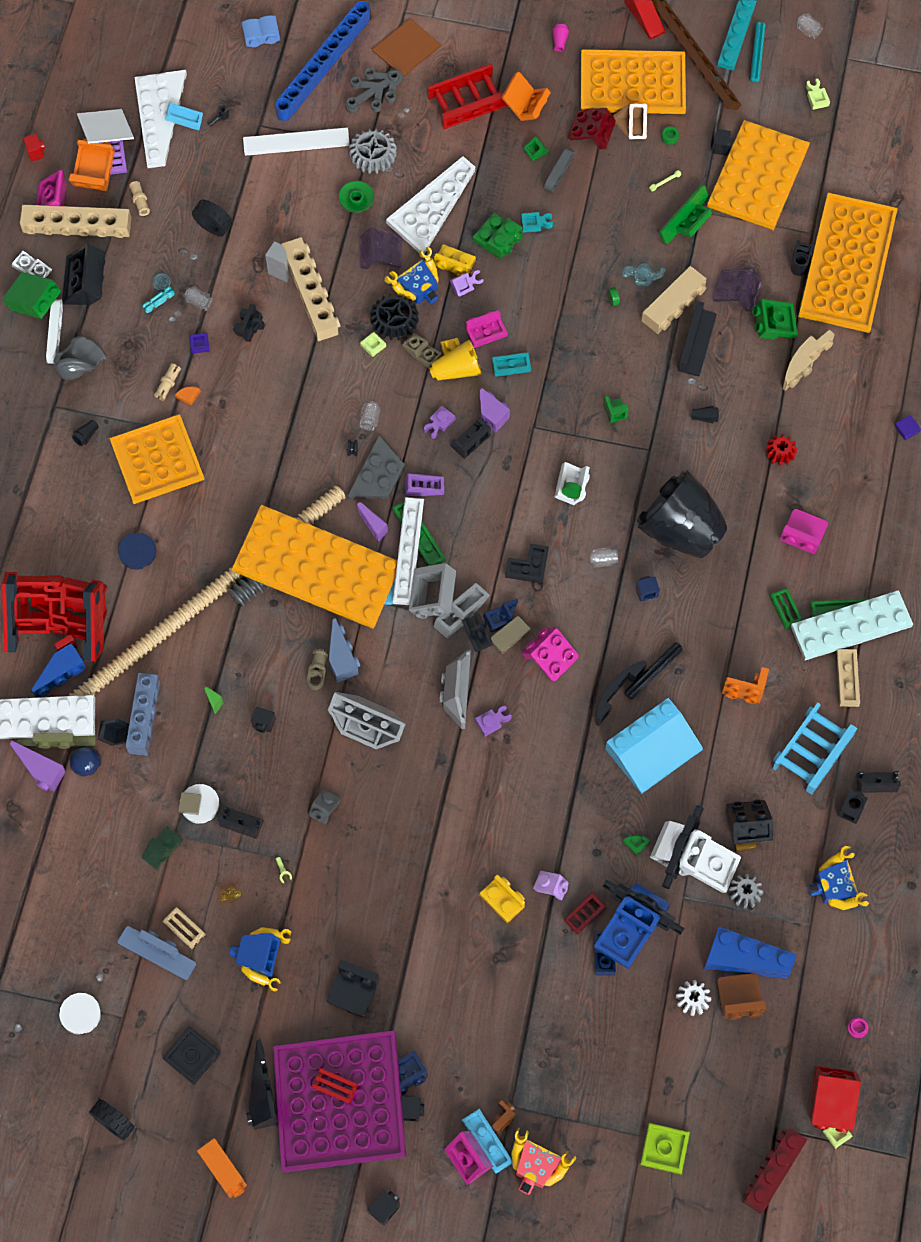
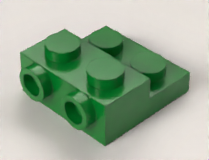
M493 213L473 236V242L499 259H502L505 254L508 255L511 252L513 245L522 239L523 227L509 218L505 220Z
M761 299L753 307L752 314L756 316L757 321L755 332H758L759 338L775 340L777 337L794 339L798 336L793 303Z

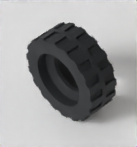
M200 200L192 211L194 220L203 229L219 237L224 236L233 223L224 209L209 200Z
M100 1098L89 1111V1114L123 1141L126 1140L135 1128L124 1115Z

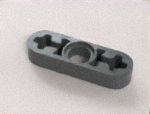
M565 148L546 180L545 190L552 193L555 191L570 166L575 151Z

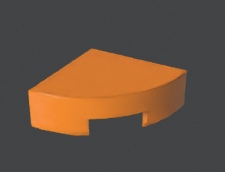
M185 387L175 394V398L191 406L201 390L197 387Z

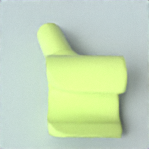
M276 858L281 873L280 881L284 884L283 875H289L290 880H292V875L284 868L281 858Z

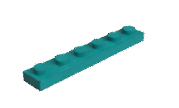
M757 0L738 1L718 61V67L734 71Z

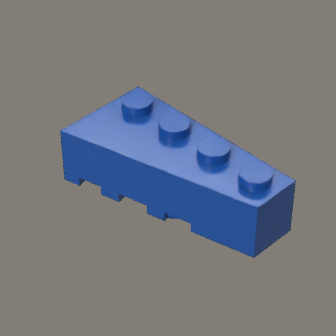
M718 927L704 970H720L721 972H738L742 974L755 973L766 977L787 979L797 954Z

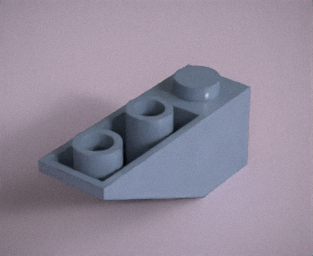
M334 618L332 622L329 664L337 683L358 675L360 663L357 656H352L351 651L353 648L349 639L345 640L343 636L345 634L343 625L341 623L338 624L336 618Z

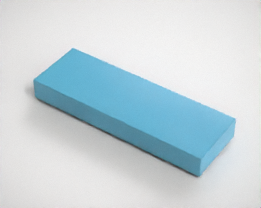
M480 1109L462 1119L467 1130L472 1132L494 1166L492 1170L495 1174L512 1164V1159Z

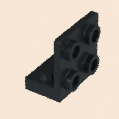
M765 800L735 801L727 804V811L732 821V841L734 844L773 840V818Z
M341 960L338 966L339 973L327 998V1003L364 1017L380 981L379 975Z

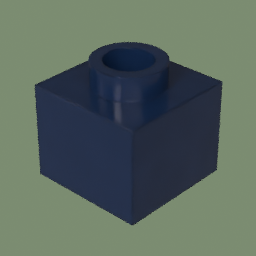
M646 576L637 581L636 591L640 602L659 596L660 589L656 577L650 578Z

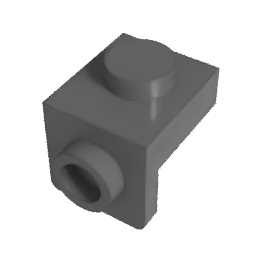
M324 789L313 801L309 816L322 824H326L330 814L339 805L341 798Z

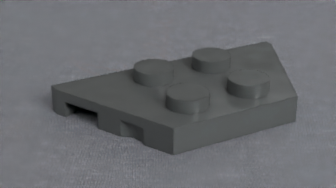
M381 437L377 438L348 494V499L354 500V498L365 497V499L390 498L405 469V464Z

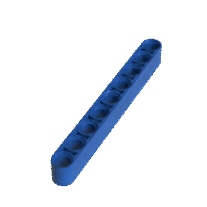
M359 1L353 6L277 99L275 107L279 120L286 121L294 115L370 21V6L367 2Z

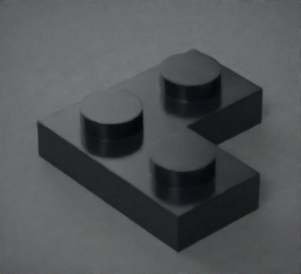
M530 543L527 560L508 558L505 578L543 584L549 546Z

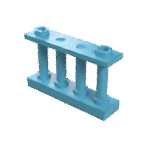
M818 702L814 708L810 706L804 715L807 718L783 752L778 751L773 759L775 762L773 769L775 771L782 764L806 780L808 784L806 791L811 795L815 792L857 730L852 724H850L848 729H842L817 713L821 705ZM814 719L837 734L840 739L838 743L831 744L808 729L807 726L811 720ZM801 734L828 750L829 756L827 759H820L796 743ZM793 749L817 765L816 768L819 770L816 774H810L785 757Z

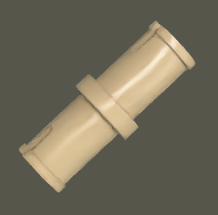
M134 181L129 184L133 195V203L136 204L139 215L146 216L150 213L146 202V194L143 193L140 182Z
M171 363L165 376L160 380L161 384L154 394L156 398L160 396L159 400L164 401L170 388H173L175 385L174 381L181 370L179 366L175 368L176 364Z

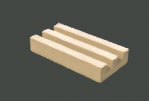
M177 907L162 921L191 950L206 935ZM177 913L198 935L195 936L174 915ZM171 919L174 923H176L193 940L190 942L169 922V920Z

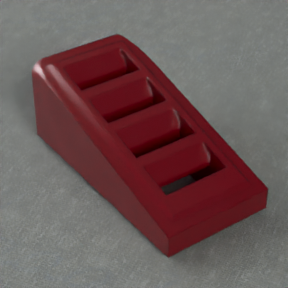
M592 892L564 921L578 935L607 906ZM591 900L599 907L597 910L589 903ZM585 906L593 912L591 916L585 911ZM579 911L587 918L586 921L577 914ZM575 917L582 925L578 927L571 918Z

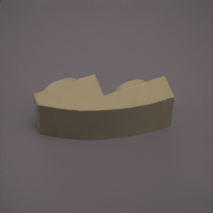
M415 333L402 344V347L427 368L432 367L431 363L443 356L441 352L429 346L427 340Z

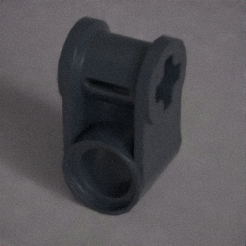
M799 240L796 241L791 264V272L794 275L801 276L806 273L814 247L813 243L810 245L801 243Z

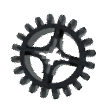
M390 293L388 298L383 295L382 301L377 299L376 304H373L370 312V323L373 330H376L378 335L382 334L384 339L389 336L391 341L393 337H396L399 341L400 336L406 339L407 333L412 335L413 329H416L419 322V312L416 309L415 303L412 304L411 298L406 300L405 295L399 297L398 293L395 297H392ZM402 310H404L409 317H406L405 314L402 313ZM380 316L383 317L384 320L387 321V324H385L384 322H382V320L380 319Z

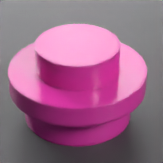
M857 1017L850 1020L847 1029L852 1037L863 1038L868 1033V1024L864 1019Z

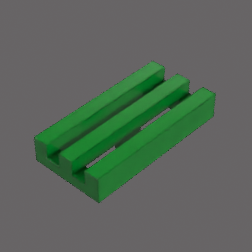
M788 588L770 594L769 597L784 629H788L791 624L803 620ZM782 594H785V597L796 617L795 620L793 619ZM776 597H778L789 622L787 621Z

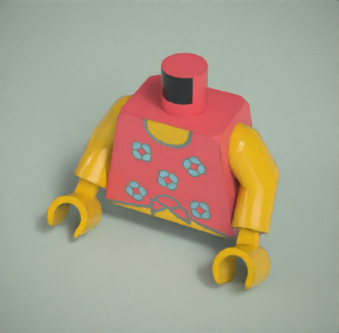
M518 1128L511 1152L512 1165L517 1171L516 1175L523 1179L518 1190L530 1195L534 1185L543 1189L544 1186H551L561 1180L569 1166L576 1160V1156L570 1161L566 1157L569 1151H566L560 1157L527 1140L528 1130L525 1136H520L518 1133L520 1128Z

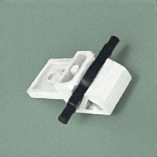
M699 805L695 806L693 814L689 815L685 825L672 821L664 823L650 858L667 867L665 870L667 875L662 884V887L670 889L673 879H677L678 874L682 876L691 875L716 890L726 893L741 857L712 841V837L697 830L700 825L699 818L704 810Z

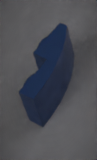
M594 932V945L603 932ZM594 948L595 975H615V961Z

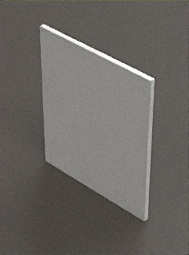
M122 109L77 113L88 144L134 139Z

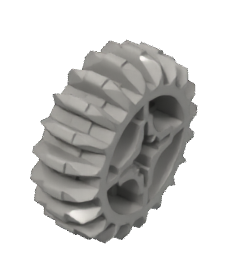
M368 129L366 133L362 130L361 135L356 134L355 139H352L349 146V155L352 163L356 164L357 169L361 168L362 172L368 170L369 174L372 171H375L377 174L378 170L384 172L385 167L390 169L397 156L394 139L390 138L389 133L385 134L383 130L378 132L377 129L374 131Z

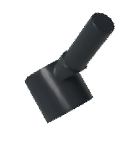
M225 105L219 107V114L208 123L210 127L220 119L226 120L229 118V110L224 112Z

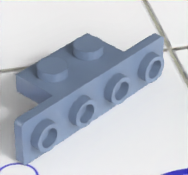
M127 926L118 940L119 945L184 980L189 979L197 965L195 961L180 954L175 943L167 939L165 942L160 940L159 935L151 930L148 932L141 930L139 932Z

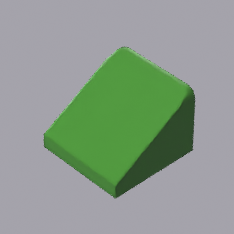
M205 687L206 696L214 714H216L224 704L222 696L209 687Z

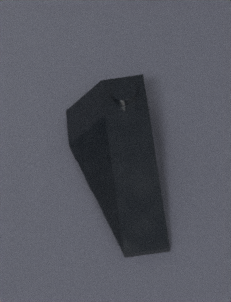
M261 1039L256 1041L249 1099L250 1112L246 1113L248 1124L253 1125L254 1130L278 1125V1116Z

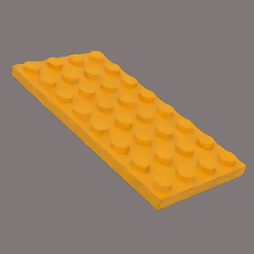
M832 193L827 194L798 317L870 333L898 208Z
M261 505L232 567V571L374 629L395 580L398 560Z

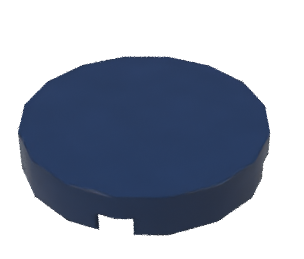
M144 533L127 535L122 539L118 548V554L122 563L130 569L137 570L143 569L147 565L149 566L155 559L157 551L154 541Z

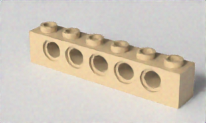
M22 205L20 225L23 233L27 234L43 233L46 235H91L123 238L130 236L132 218L129 209Z
M302 237L282 243L281 245L287 254L289 271L317 340L321 341L338 335L340 323L338 318L333 316L334 308L332 303L326 299L328 294L326 288L320 284L322 283L320 273L315 272L316 264L313 257H309L310 249L308 244H304Z

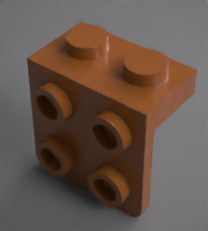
M751 973L718 978L717 985L723 1019L736 1020L742 1018L741 1016L759 1017L764 1014L767 1009L765 1000L762 1001L757 974Z

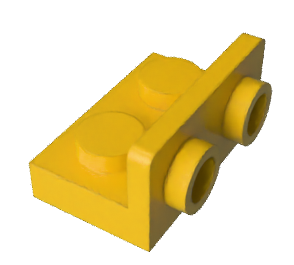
M444 244L439 253H436L434 256V263L438 268L449 270L458 276L465 272L469 275L476 261L475 256Z
M496 875L494 880L479 895L506 923H509L525 908V898L520 892H514L510 888L511 884L505 877L500 878L499 875Z

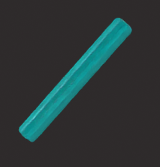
M758 22L755 30L750 81L756 83L759 82L765 35L764 22Z

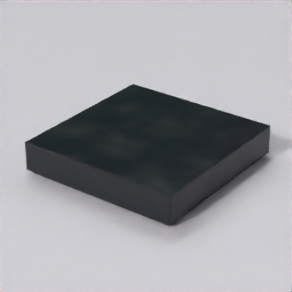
M189 1026L162 1059L195 1085L221 1052Z

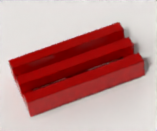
M320 1068L312 1088L350 1104L358 1084ZM323 1075H326L330 1078H333L337 1081H340L344 1084L351 1086L352 1089H346L326 1079H323L322 1077ZM320 1082L349 1094L348 1098L320 1087Z

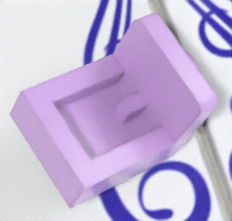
M540 870L533 889L562 900L567 892L569 883L560 874Z

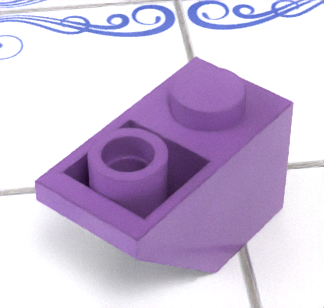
M482 388L479 396L481 420L496 433L510 418V409L506 403L498 401L490 391H485Z

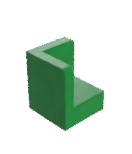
M604 396L603 405L610 423L628 419L629 409L627 404L623 405L621 398L610 401L608 396Z

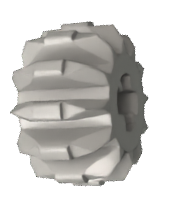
M745 874L744 879L738 875L737 881L732 880L731 885L733 887L729 888V892L732 893L730 899H737L736 906L743 903L744 909L747 908L748 904L753 908L755 902L759 903L761 901L760 896L763 895V890L759 888L762 884L759 882L755 883L757 879L755 876L750 880L749 874ZM745 888L749 890L747 894L743 893V890H745Z

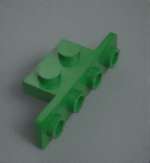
M700 185L660 230L659 233L664 244L668 245L677 233L692 237L712 215L710 208L702 206L709 199L705 185Z

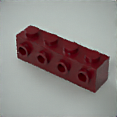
M791 1128L786 1132L781 1131L776 1140L779 1143L775 1150L770 1149L765 1158L768 1162L764 1168L762 1166L759 1167L754 1176L757 1178L754 1185H748L743 1194L746 1196L743 1203L760 1214L764 1212L806 1143L807 1139Z

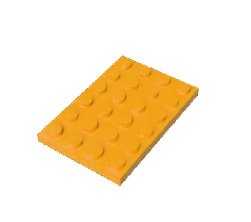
M581 50V110L607 108L610 113H617L629 103H647V113L685 114V52Z
M744 120L707 207L774 230L810 142Z

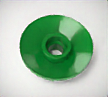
M352 181L341 188L339 202L349 212H363L373 204L374 192L368 184L361 181Z

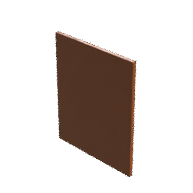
M409 19L375 46L372 51L394 70L400 71L404 77L437 50L441 44L413 20Z

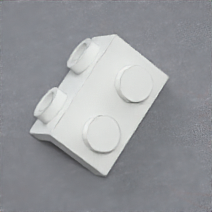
M564 462L561 466L554 497L572 505L582 501L586 495L585 487L590 477V474H588L590 467L585 466L581 469ZM567 482L577 483L582 488L580 497L571 499L564 496L562 493L564 484Z

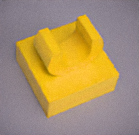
M458 338L440 342L443 355L460 345Z

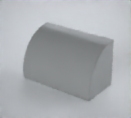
M274 241L265 255L268 274L288 282L289 268L286 251L282 245Z

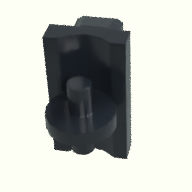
M250 304L248 309H241L240 318L243 322L242 324H235L233 331L236 335L242 336L246 342H251L254 333H257L258 329H264L263 316L256 310L254 304Z
M480 614L462 620L464 629L475 652L493 646V642Z

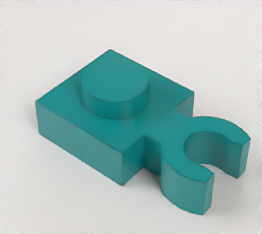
M539 212L521 214L523 233L541 231V227L553 228V222L546 221L552 220L551 213H546L543 216H539Z

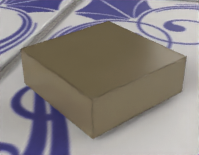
M181 792L179 813L199 815L202 795Z

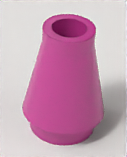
M556 24L552 29L554 50L562 52L565 49L569 30L564 24Z

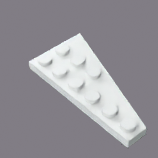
M186 70L135 77L148 168L166 165L175 123L166 121L165 117L169 102L180 105L184 80L187 76Z
M464 156L461 157L388 217L386 223L418 253L422 250L423 254H425L427 251L426 247H429L474 174L475 166Z

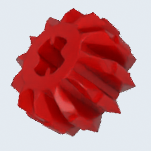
M782 434L779 438L775 435L773 440H768L765 451L767 452V459H772V464L779 462L778 464L781 466L784 462L788 465L790 460L793 461L795 459L798 449L795 447L796 441H790V436L784 438Z

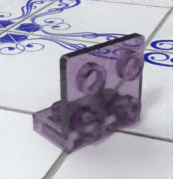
M370 227L360 236V268L367 270L375 262L401 268V236Z
M754 269L722 270L712 299L714 302L739 301L745 311H752L762 280Z

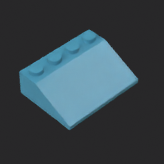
M667 698L608 740L605 750L638 791L643 794L702 751L703 747L681 712Z

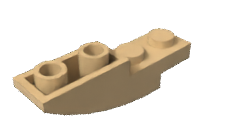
M827 331L818 340L810 336L799 347L788 366L783 390L786 391L789 387L793 388L801 377H806L811 373L813 362L820 356V353L823 350L827 351L833 345L835 334L832 331Z

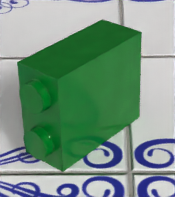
M21 272L2 300L13 312L42 319L61 290L51 279Z

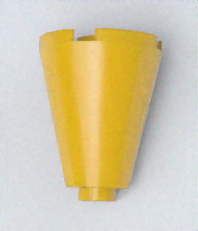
M470 340L465 341L431 363L432 367L429 369L432 378L436 377L437 380H447L482 375L472 342Z

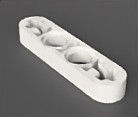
M55 299L50 308L46 351L48 364H54V358L59 353L63 314L62 299Z

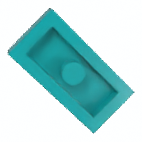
M528 353L492 357L495 377L531 372Z

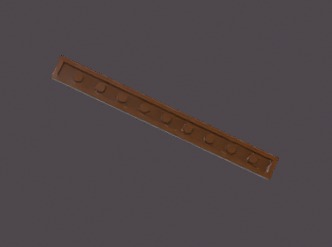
M652 0L655 9L659 12L658 16L667 23V28L675 34L677 42L686 49L685 53L694 60L695 67L702 71L704 79L712 85L713 92L723 100L722 104L727 109L738 110L741 103L666 0Z

